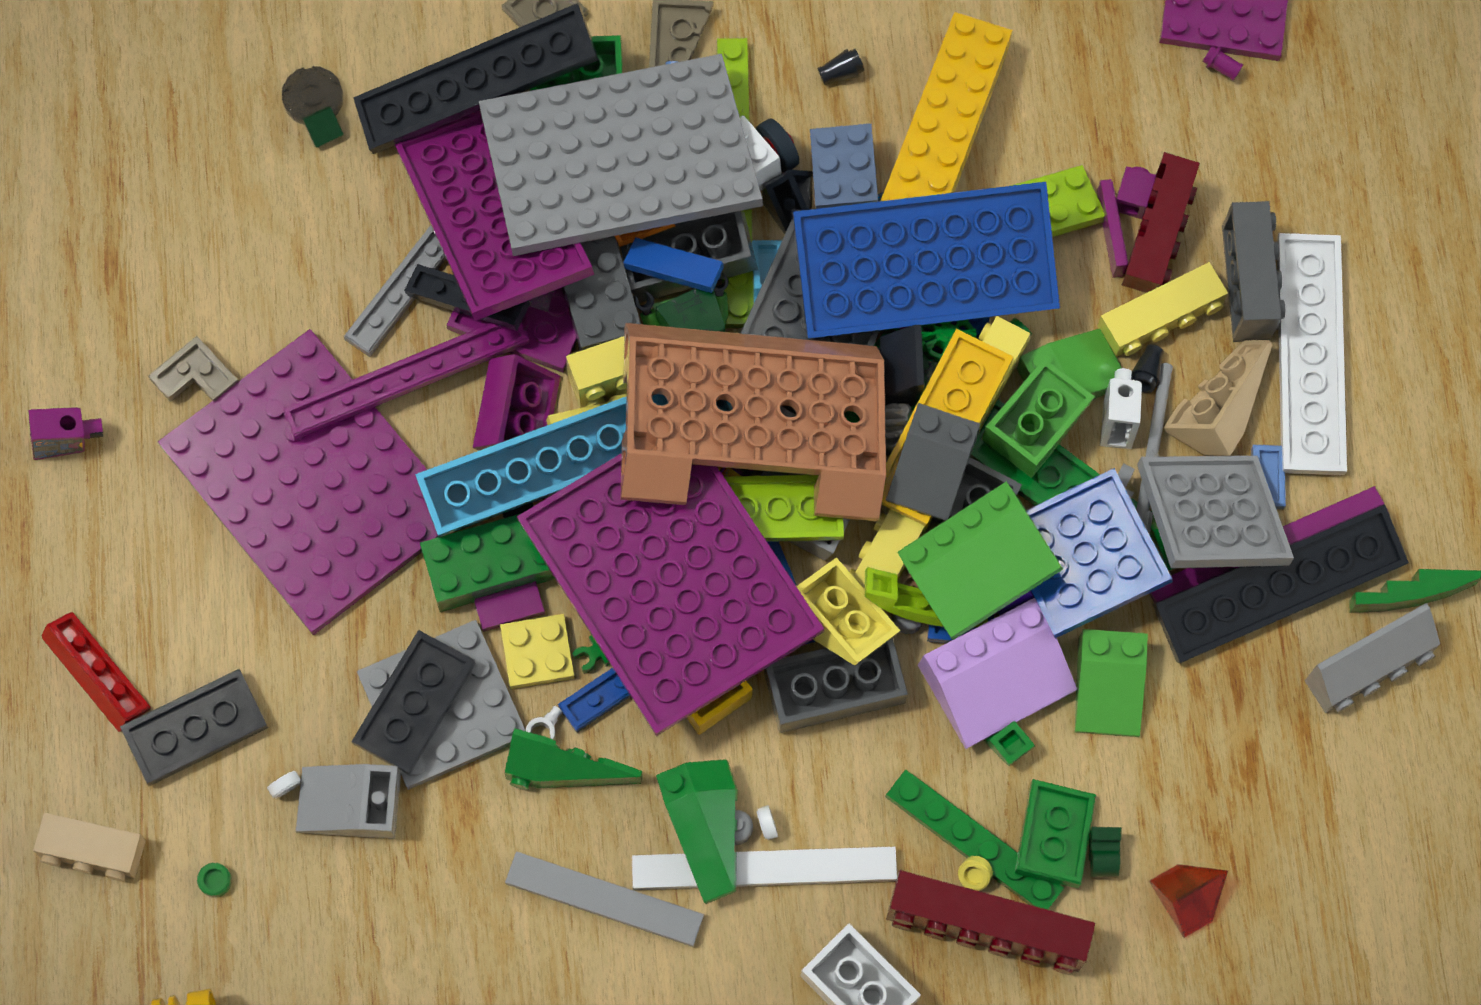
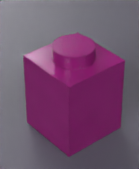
M1126 166L1116 197L1118 212L1142 219L1156 175L1142 167L1131 168Z

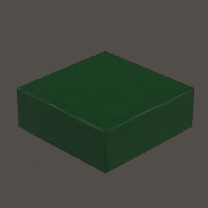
M330 106L302 118L316 148L344 135Z

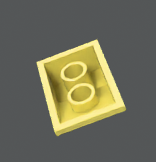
M837 557L796 586L824 627V632L815 637L814 640L854 666L900 632L899 628L886 613L865 597V589Z

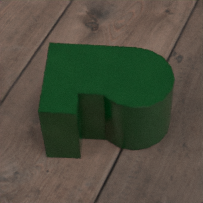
M1122 827L1091 828L1088 840L1091 877L1118 878L1120 872Z

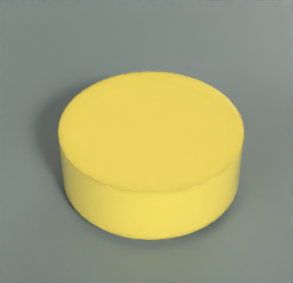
M980 856L968 857L958 870V878L965 888L976 891L984 889L993 877L990 863Z

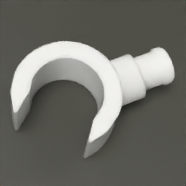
M553 706L552 710L549 713L547 712L544 718L532 719L528 723L526 731L531 733L536 726H545L550 731V738L554 740V725L558 721L557 718L562 713V710L557 706Z

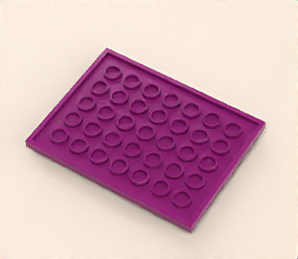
M309 329L237 382L215 402H210L160 439L158 444L310 633L315 635L422 553L420 542L438 538L415 476V474L427 469L376 407L296 440L294 439L282 408L352 380L312 330Z
M621 453L517 516V519L652 731L658 736L822 634L824 627L718 467L692 464L686 505L620 500Z

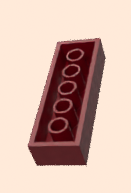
M902 870L899 871L886 920L892 921L893 927L901 930L911 931V928L914 927L925 930L924 935L931 938L943 939L944 936L957 939L956 943L964 947L975 948L976 944L988 947V952L1002 957H1008V953L1021 956L1022 962L1035 966H1040L1041 962L1054 965L1053 970L1064 974H1072L1073 971L1079 972L1086 963L1096 924L1095 922Z

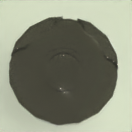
M312 66V68L307 69L301 68L287 77L282 87V102L286 113L294 121L304 125L302 118L327 106L332 108L336 116L343 105V90L339 79L330 70L320 66Z

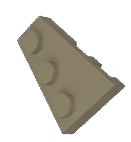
M653 0L649 68L666 65L667 61L682 62L691 60L713 9L714 1Z

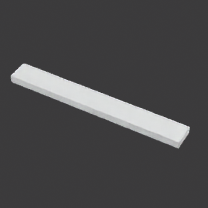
M896 847L736 852V887L896 881L897 879ZM685 854L632 855L633 890L698 888Z

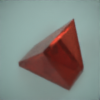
M1177 864L1149 881L1183 938L1213 921L1228 870Z

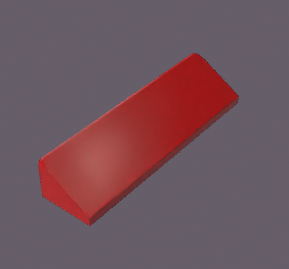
M73 612L46 625L42 634L43 641L118 732L122 731L120 726L144 715L150 710V705Z

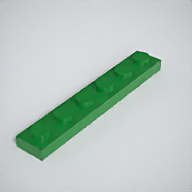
M906 769L887 792L885 797L964 857L980 856L986 859L993 870L992 878L1027 904L1049 910L1063 891L1064 887L1060 884L1014 873L1018 855L1015 850Z

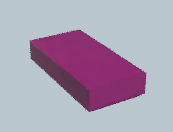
M536 581L474 599L483 632L499 628L500 624L523 621L545 614Z

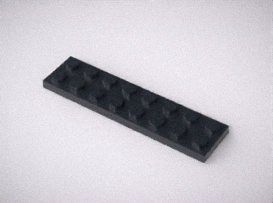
M576 3L355 96L353 99L369 150L376 154L395 146V144L407 141L479 111V101L522 93L594 63L599 58L582 8Z
M1385 504L1376 506L1289 544L1294 557L1289 566L1236 567L1152 603L1176 662L1182 663L1409 564Z

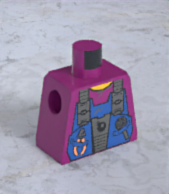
M81 408L28 410L33 460L82 453L85 451L84 439L103 437L101 418L82 420Z

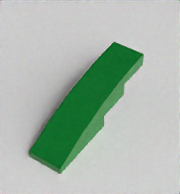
M1418 569L1413 575L1412 581L1387 580L1380 589L1381 593L1355 592L1349 600V612H1384L1416 607L1441 600L1475 586L1481 580V570Z

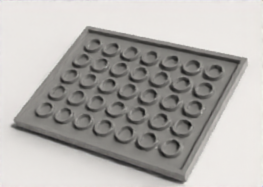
M722 54L479 101L513 256L763 206L761 192Z

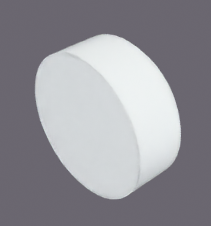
M292 771L271 783L267 789L271 796L276 799L300 785L301 779L296 771Z
M769 805L758 808L756 812L764 838L770 840L778 837Z

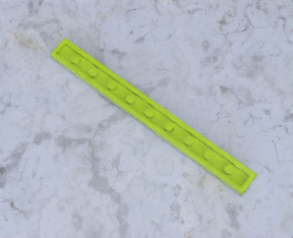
M747 38L717 39V54H722L739 117L744 115L749 121ZM751 208L743 211L745 213L746 222L752 242ZM753 271L728 278V286L724 290L727 293L729 312L725 328L744 327L754 304Z

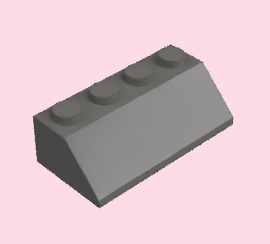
M1427 603L1423 604L1317 664L1305 679V682L1323 711L1327 713L1335 708L1338 713L1354 703L1353 697L1360 693L1366 697L1380 689L1379 683L1388 677L1393 682L1408 672L1406 667L1416 662L1418 666H1421L1435 657L1433 652L1440 645L1430 607Z

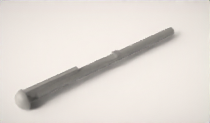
M1162 363L1160 385L1157 386L1145 457H1160L1159 448L1173 366L1169 363ZM1141 479L1136 510L1150 535L1153 513L1149 511L1150 503Z

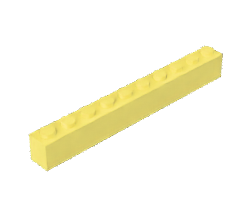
M996 316L992 324L986 323L979 336V340L1014 356L980 423L979 432L1030 339L1029 332ZM892 509L889 510L887 515L882 513L874 527V530L877 531L875 538L872 542L867 540L858 557L862 561L858 569L851 568L849 572L864 589L865 570L867 567L898 574L899 580L906 566L897 552L923 536L927 527Z

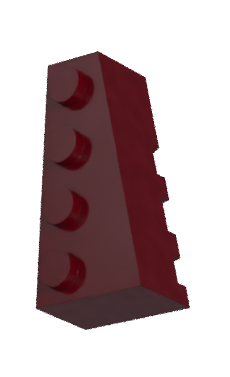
M1166 152L1163 153L1122 286L1148 293L1169 282L1172 269L1167 267L1169 260H1175L1181 242L1176 241L1178 232L1184 233L1189 215L1185 214L1187 204H1193L1197 187H1193L1200 165L1199 162Z

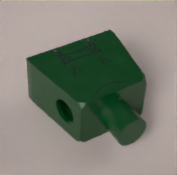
M693 289L656 306V318L661 326L718 332L726 331L714 290L710 293Z

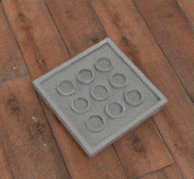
M1169 456L1140 458L1137 467L1171 568L1289 566L1294 557L1258 456Z
M477 620L434 637L438 641L472 658L476 664L411 774L408 775L399 770L408 790L510 746L514 728L526 731ZM406 650L357 671L371 706L374 705Z

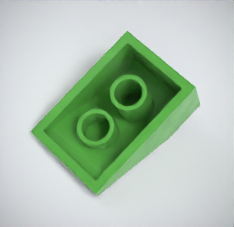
M1099 328L1045 344L1020 356L1017 371L1024 382L1045 358L1094 395V399L1105 395L1109 380L1114 378L1115 371L1122 367Z
M1044 358L987 424L982 440L1032 478L1058 447L1095 396Z
M1092 629L1082 630L1078 638L1076 682L1078 690L1076 691L1074 733L1140 737L1147 667L1148 634Z

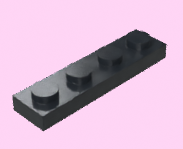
M417 264L404 289L407 296L473 317L454 275ZM525 301L484 317L481 320L517 331L530 303Z

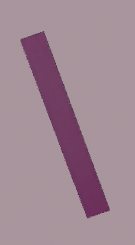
M522 322L517 331L490 323L284 407L282 410L296 440L481 364L489 359L529 344L530 341Z
M1373 486L1283 526L1288 543L1291 544L1382 505L1384 502L1376 487ZM1236 567L1187 568L1171 575L1172 583L1149 594L1155 603Z

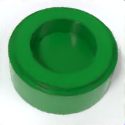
M209 863L199 871L197 884L205 895L220 897L230 889L232 877L224 865Z

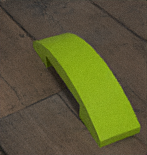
M870 567L866 568L865 597L868 600L899 617L919 623L944 627L919 588L898 583V574ZM988 618L974 627H979L987 623Z

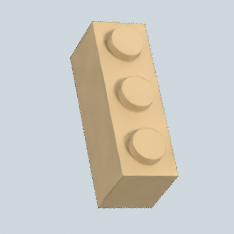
M44 812L33 851L39 857H42L40 862L47 865L60 867L61 862L72 864V869L78 872L92 874L94 869L106 872L105 877L109 879L124 881L125 877L135 879L146 840L141 834Z

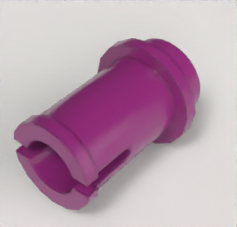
M1212 46L1202 62L1207 64L1206 68L1212 67L1234 81L1243 64L1221 52V47L1216 49Z

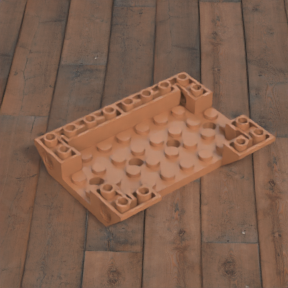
M625 323L623 383H627L626 430L622 439L620 500L686 505L691 466L693 464L819 475L814 485V516L869 521L879 520L886 479L884 359L877 346ZM655 394L664 395L668 400V404L663 406L657 405L652 401L651 396ZM726 400L730 402L733 409L731 411H722L717 407L716 402ZM791 406L795 409L797 415L787 417L782 414L780 407ZM847 411L855 412L859 416L860 421L857 423L849 422L845 418L844 413Z

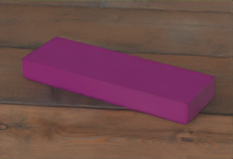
M1111 179L1100 180L1096 193L1105 215L1102 225L1112 278L1122 277L1126 272L1128 259L1113 181Z

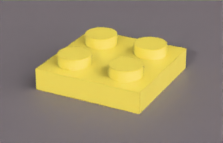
M564 614L500 624L510 689L575 679Z

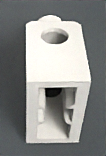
M1125 368L1117 369L1114 378L1109 380L1104 397L1100 446L1132 449L1141 420L1142 383L1133 380L1132 370Z

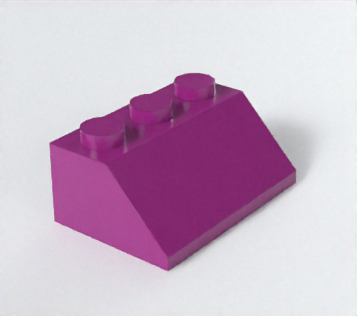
M516 354L489 359L473 448L480 451L547 426L546 419L548 415L554 414L561 376Z

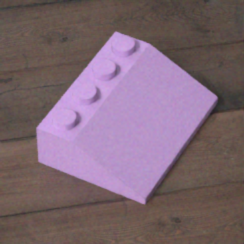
M1035 598L925 654L918 663L919 669L965 749L1000 732L1014 720L1017 723L1078 690L1057 638H1054Z

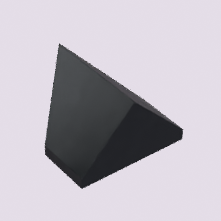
M788 169L763 184L762 203L784 235L793 219L794 211L812 209L813 171Z

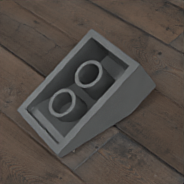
M918 403L886 501L943 521L949 519L979 434L980 423Z

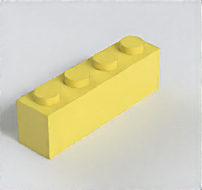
M1208 262L1101 315L1097 327L1101 329L1116 357L1124 353L1126 356H1130L1142 348V344L1150 340L1153 343L1167 337L1170 330L1178 326L1180 329H1184L1192 325L1197 320L1196 317L1204 313L1207 316L1215 314L1223 308L1228 292L1212 265Z

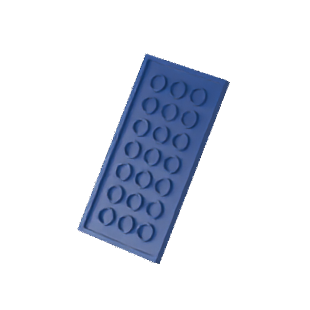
M1046 182L793 212L808 339L1060 308Z

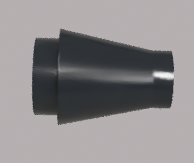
M856 48L850 51L848 49L844 50L825 65L817 68L824 85L859 77V73L865 71Z
M1153 344L1146 346L1144 353L1132 370L1133 380L1142 383L1143 393H1151L1160 385L1164 350Z

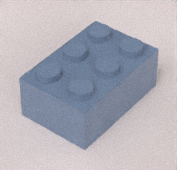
M872 124L810 129L816 209L878 202Z

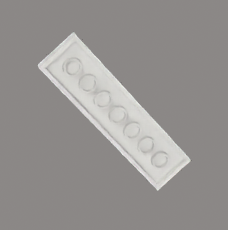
M1279 233L1277 236L1279 244L1277 270H1280L1282 273V288L1279 289V299L1285 302V318L1281 319L1279 325L1282 471L1294 474L1345 475L1347 472L1341 235Z

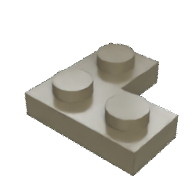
M198 336L193 338L148 376L151 382L170 402L194 382L215 402L238 382V379Z

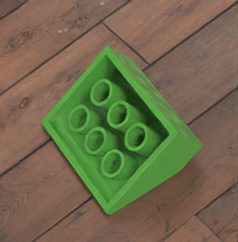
M1007 481L897 552L952 640L1063 570Z

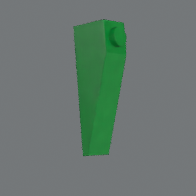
M514 728L504 772L506 780H510L511 786L523 790H529L530 786L534 788L641 784L643 778L642 771L602 757L598 758L596 762L591 760L592 756L585 753V750L574 747L565 751L556 745V740Z
M728 760L687 762L657 774V781L666 809L703 902L708 904L736 892L737 853L735 852V831H737V820L735 819V801L738 800V790Z

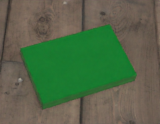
M1032 779L1014 873L1079 889L1082 882L1096 794Z

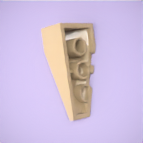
M1244 340L1219 365L1221 371L1210 381L1204 379L1198 385L1200 391L1190 401L1184 399L1176 407L1164 426L1165 432L1204 455L1230 456L1245 432L1272 348L1271 341Z

